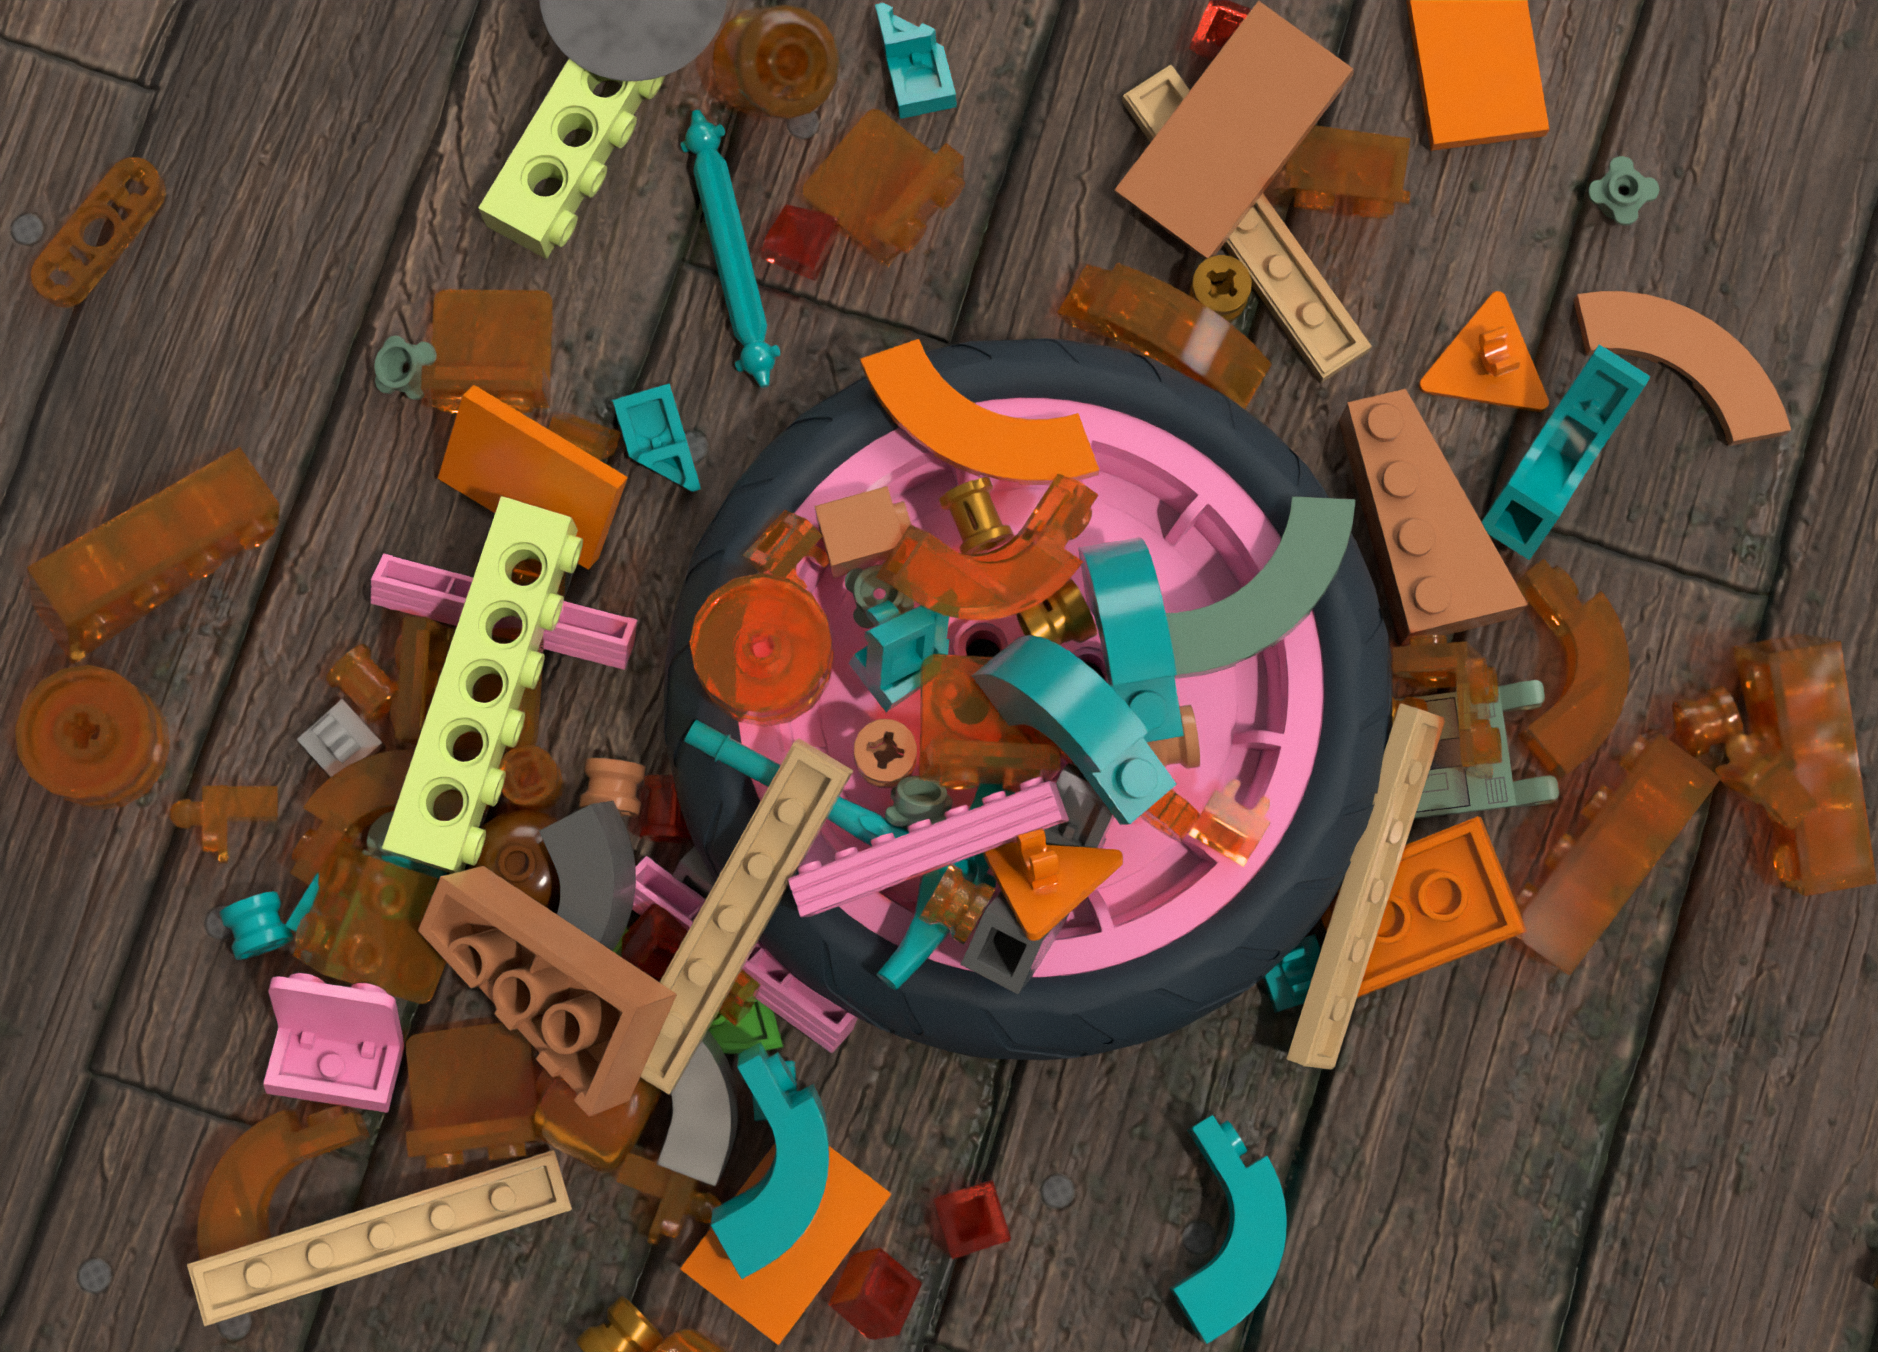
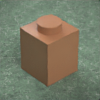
M888 486L814 506L816 520L833 578L847 575L855 568L865 570L870 566L882 565L886 560L898 561L905 559V544L903 540L913 538V530L904 501L893 504Z

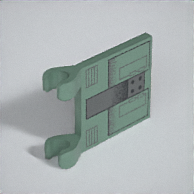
M1531 680L1499 687L1414 697L1424 699L1428 712L1444 717L1445 721L1414 819L1510 807L1547 805L1555 802L1558 798V782L1554 776L1549 775L1513 781L1503 712L1535 710L1542 706L1545 694L1541 681Z

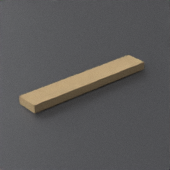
M1169 65L1124 94L1122 103L1151 143L1190 90L1174 67ZM1262 194L1223 246L1230 256L1241 261L1248 269L1252 280V287L1319 382L1323 383L1367 354L1372 346L1265 195Z
M1399 704L1383 754L1378 793H1375L1373 800L1375 805L1367 828L1356 844L1351 856V864L1345 874L1286 1058L1287 1060L1307 1067L1333 1069L1335 1067L1445 723L1444 717L1405 704Z
M800 738L792 744L660 981L661 984L675 992L677 996L640 1077L667 1094H670L678 1084L789 887L788 879L794 877L797 873V868L802 864L853 773L852 769Z
M552 1150L187 1264L205 1327L572 1210L555 1151Z

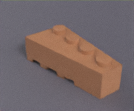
M1402 389L1347 402L1339 418V424L1399 645L1403 646L1515 619L1528 604L1407 390Z
M481 866L441 876L418 929L421 935L470 988L479 987L489 997L497 1008L494 1014L510 1031L518 1029L540 1053L536 1060L552 1077L560 1075L578 1094L574 1101L589 1117L630 1101L677 994L486 867Z

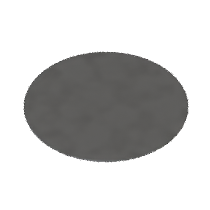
M539 0L544 23L560 50L569 59L587 71L601 77L620 81L651 80L673 73L689 64L705 50L714 38L723 20L727 0Z

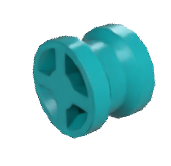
M272 891L251 896L233 903L219 912L223 926L232 930L235 940L231 949L235 960L259 956L280 948L294 939L291 929L281 922L278 913L281 906L278 892Z

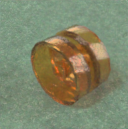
M765 573L734 578L712 592L695 615L690 638L695 672L701 686L715 707L737 722L761 727L792 722L812 709L829 686L835 658L827 616L812 593L791 579ZM765 641L767 647L770 650L773 649L769 656L759 658L755 656L753 646Z
M92 665L64 668L40 681L23 702L15 727L18 756L30 777L51 793L64 798L72 804L96 810L123 807L146 794L162 775L170 751L168 722L156 701L115 671ZM100 731L97 740L90 739L94 733Z

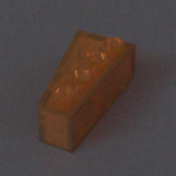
M238 447L26 567L33 607L73 665L195 581L213 573L223 562L241 550H251L266 542L275 533V527L279 525L280 504L241 447Z
M1799 634L1733 646L1764 785L1765 807L1768 817L1772 821L1777 844L1773 849V861L1779 880L1785 882L1786 888L1803 896L1877 884L1841 641Z
M1652 728L1645 737L1638 735L1618 762L1622 769L1609 787L1601 784L1586 802L1580 812L1586 818L1573 836L1570 837L1564 833L1548 852L1543 863L1549 866V869L1538 884L1533 886L1531 883L1526 882L1514 897L1527 930L1526 933L1516 937L1569 976L1721 779L1717 774Z

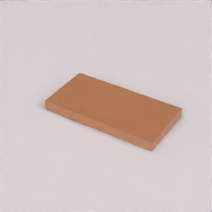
M1258 1L1116 187V194L1205 260L1215 256L1353 76V68Z

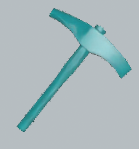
M695 720L684 741L715 758V762L719 760L767 787L770 786L781 766L731 738L730 734L726 736L698 720ZM984 756L978 788L969 811L983 806L982 798L1001 791H1005L1006 797L1015 794L1019 767ZM841 797L838 798L827 818L872 846L870 842L872 839L885 834L893 833L895 838L909 834L907 829L892 825L885 817ZM983 853L921 876L914 918L897 950L876 975L887 986L897 990L928 959L962 918L971 901L981 906L988 902L997 885V881L994 876L987 873L989 866Z

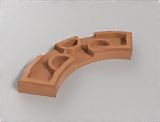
M1598 291L1577 294L1573 301L1586 356L1592 355L1600 344L1614 354L1635 356L1654 363L1662 362L1679 371L1693 382L1692 386L1702 395L1714 411L1723 428L1728 446L1785 436L1791 431L1785 408L1763 368L1740 342L1712 320L1688 307L1647 294L1625 291Z

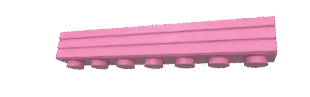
M383 553L371 578V604L457 626L473 577ZM564 601L555 629L553 631L544 630L539 648L625 670L635 644L637 619ZM514 616L501 618L494 625L492 635L515 641L521 634L522 620Z
M1042 777L1034 778L1019 785L1021 791L1006 797L1005 791H1001L982 798L983 806L969 811L967 805L960 806L945 812L946 820L932 825L931 820L926 819L908 826L909 834L895 838L893 833L885 834L870 841L872 847L858 852L857 847L848 848L835 853L834 858L836 861L821 866L820 861H814L798 867L799 875L789 878L788 882L800 917H812L1017 840L1018 835L1041 828L1045 830L1069 821L1056 782H1044Z
M646 856L635 867L636 888L632 910L681 944L706 899L672 877L673 875ZM759 940L735 981L736 985L830 1053L837 1049L852 1032L856 1024L857 1017L799 981L774 958Z

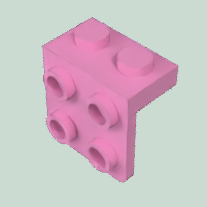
M303 973L292 974L289 978L273 977L268 992L277 1020L278 1031L263 1083L266 1094L388 1113L405 1046L395 998L387 994L382 988L367 983H356L349 988L326 984L318 977Z

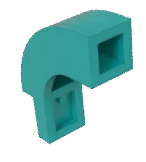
M1599 344L1526 451L1482 520L1487 533L1530 560L1559 519L1584 475L1638 398L1651 376Z
M1138 537L1078 547L1086 601L1098 629L1108 684L1129 705L1149 730L1143 737L1146 742L1184 736L1175 682L1177 671L1170 631L1156 570L1145 541Z
M1034 635L1018 637L971 675L1008 726L1029 725L1049 737L1067 754L1120 825L1131 824L1177 785L1143 737L1149 730L1129 705L1091 667L1055 642Z
M761 1042L739 1054L737 1067L772 1128L776 1142L775 1156L768 1171L759 1182L747 1191L714 1208L711 1218V1227L741 1279L779 1258L802 1236L819 1208L825 1191L829 1166L828 1125L820 1096L814 1084L791 1095L789 1089L795 1087L796 1083L788 1066L778 1052L769 1057Z
M1213 1115L1187 1129L1225 1193L1229 1210L1226 1237L1217 1254L1205 1266L1169 1288L1200 1341L1208 1344L1240 1323L1263 1299L1279 1269L1284 1253L1287 1228L1283 1191L1268 1156H1263L1245 1167L1239 1157L1245 1154L1247 1149L1240 1136L1228 1120L1219 1125Z

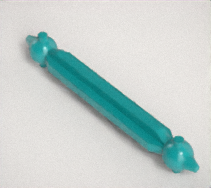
M694 110L691 116V126L686 132L685 141L681 142V148L685 153L691 151L696 155L693 172L734 336L744 346L741 351L740 360L735 362V366L739 372L746 371L748 374L753 375L759 386L765 388L769 386L770 371L775 365L776 357L780 356L781 352L777 345L770 346L764 342L767 322L727 162L717 151L720 137L725 135V129L721 124L715 126L708 122L700 110Z

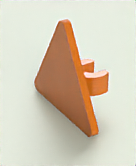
M1495 291L1489 296L1419 382V389L1425 394L1535 412H1543L1549 405V399L1506 296L1500 291Z
M1043 828L1018 835L1017 843L1010 842L983 852V856L1026 938L1032 941L1040 940L1123 865V854L1117 849L1046 845Z

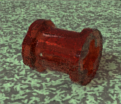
M673 775L645 776L644 786L649 790L646 826L640 828L639 838L661 843H692L693 840L686 826L677 798Z

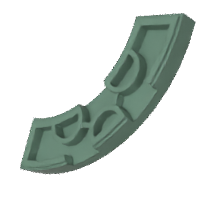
M1292 497L1287 527L1280 544L1268 563L1248 584L1229 597L1209 606L1192 611L1166 613L1177 671L1175 679L1202 676L1229 669L1270 646H1275L1293 632L1310 615L1312 609L1325 594L1330 583L1337 575L1352 531L1355 500Z

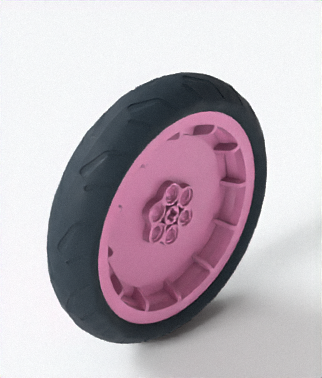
M1062 339L969 341L926 351L925 354L933 367L953 389L971 402L987 410L1022 419H1052L1079 413L1100 471L1098 476L1055 485H1019V482L1003 481L989 477L993 485V489L989 492L1002 524L1010 525L1014 537L991 551L978 556L963 558L959 549L963 540L950 510H943L938 499L958 485L987 476L980 475L978 477L953 467L935 457L930 450L917 442L904 429L902 430L882 407L871 389L866 376L802 413L761 452L734 484L708 525L690 559L673 614L665 659L663 705L666 748L677 798L686 826L714 882L717 881L768 787L719 760L715 762V758L684 742L695 720L708 725L726 736L730 734L731 738L780 765L794 741L800 738L853 770L839 797L885 817L886 809L893 806L894 803L890 797L892 788H878L867 783L860 776L854 759V742L858 733L868 723L878 719H893L904 724L912 732L917 744V765L912 776H926L942 783L947 790V794L953 800L951 809L967 805L968 809L970 808L978 788L984 756L1001 761L997 750L1004 741L1009 739H1020L1026 742L1032 751L1031 760L1026 765L1019 767L1015 793L1021 791L1019 787L1021 783L1038 777H1042L1044 782L1051 781L1057 783L1062 769L1068 763L1075 765L1074 762L1057 744L1039 730L1024 724L1008 726L971 676L982 666L974 664L967 657L966 649L975 640L986 639L995 643L1001 652L1015 639L1024 636L1014 611V605L1030 597L1041 601L1046 596L1051 595L1053 586L1070 578L1076 583L1086 601L1078 547L1140 537L1145 541L1152 557L1166 613L1192 611L1219 602L1248 584L1271 559L1286 530L1292 497L1329 498L1322 485L1315 478L1310 468L1270 428L1222 393L1193 380L1157 360L1109 346ZM888 486L893 504L904 501L914 537L903 540L905 544V559L898 560V562L905 568L904 588L906 595L913 599L914 608L919 607L948 587L955 594L954 604L949 614L947 639L950 640L948 655L941 663L940 673L935 679L888 712L884 711L848 664L855 653L868 645L864 635L870 629L862 628L854 621L853 613L856 609L853 593L849 592L845 587L847 575L837 578L832 576L814 507ZM1352 533L1350 534L1347 550L1337 575L1330 583L1325 594L1312 609L1310 615L1293 632L1275 646H1270L1229 669L1202 676L1175 679L1179 706L1191 704L1194 712L1200 747V767L1186 769L1181 764L1167 765L1165 768L1177 783L1176 786L1131 824L1120 825L1114 817L1105 836L1107 840L1103 848L1120 850L1123 854V865L1070 912L1043 961L1019 994L960 965L985 909L1001 892L997 882L988 902L981 906L971 901L964 915L946 939L897 990L887 986L876 975L897 950L914 918L921 876L812 917H800L793 892L789 885L760 936L759 942L799 981L855 1017L896 1036L945 1051L978 1058L1015 1060L1070 1059L1138 1045L1173 1033L1222 1007L1247 991L1302 941L1331 904L1351 864L1350 859L1356 844L1367 828L1375 803L1373 804L1375 793H1378L1383 754L1392 729V658L1389 637L1380 610L1375 586ZM880 588L876 589L873 593V596L879 600L883 599L886 595L885 591ZM1099 633L1097 636L1082 643L1071 640L1061 644L1063 648L1073 653L1083 662L1095 664L1100 668L1104 680L1108 683ZM971 697L978 699L984 704L987 709V716L977 725L967 726L955 719L952 709L959 700ZM826 819L800 866L814 861H820L821 866L836 861L834 854L852 847H857L858 852H861L872 846L862 842ZM989 868L987 873L994 876Z

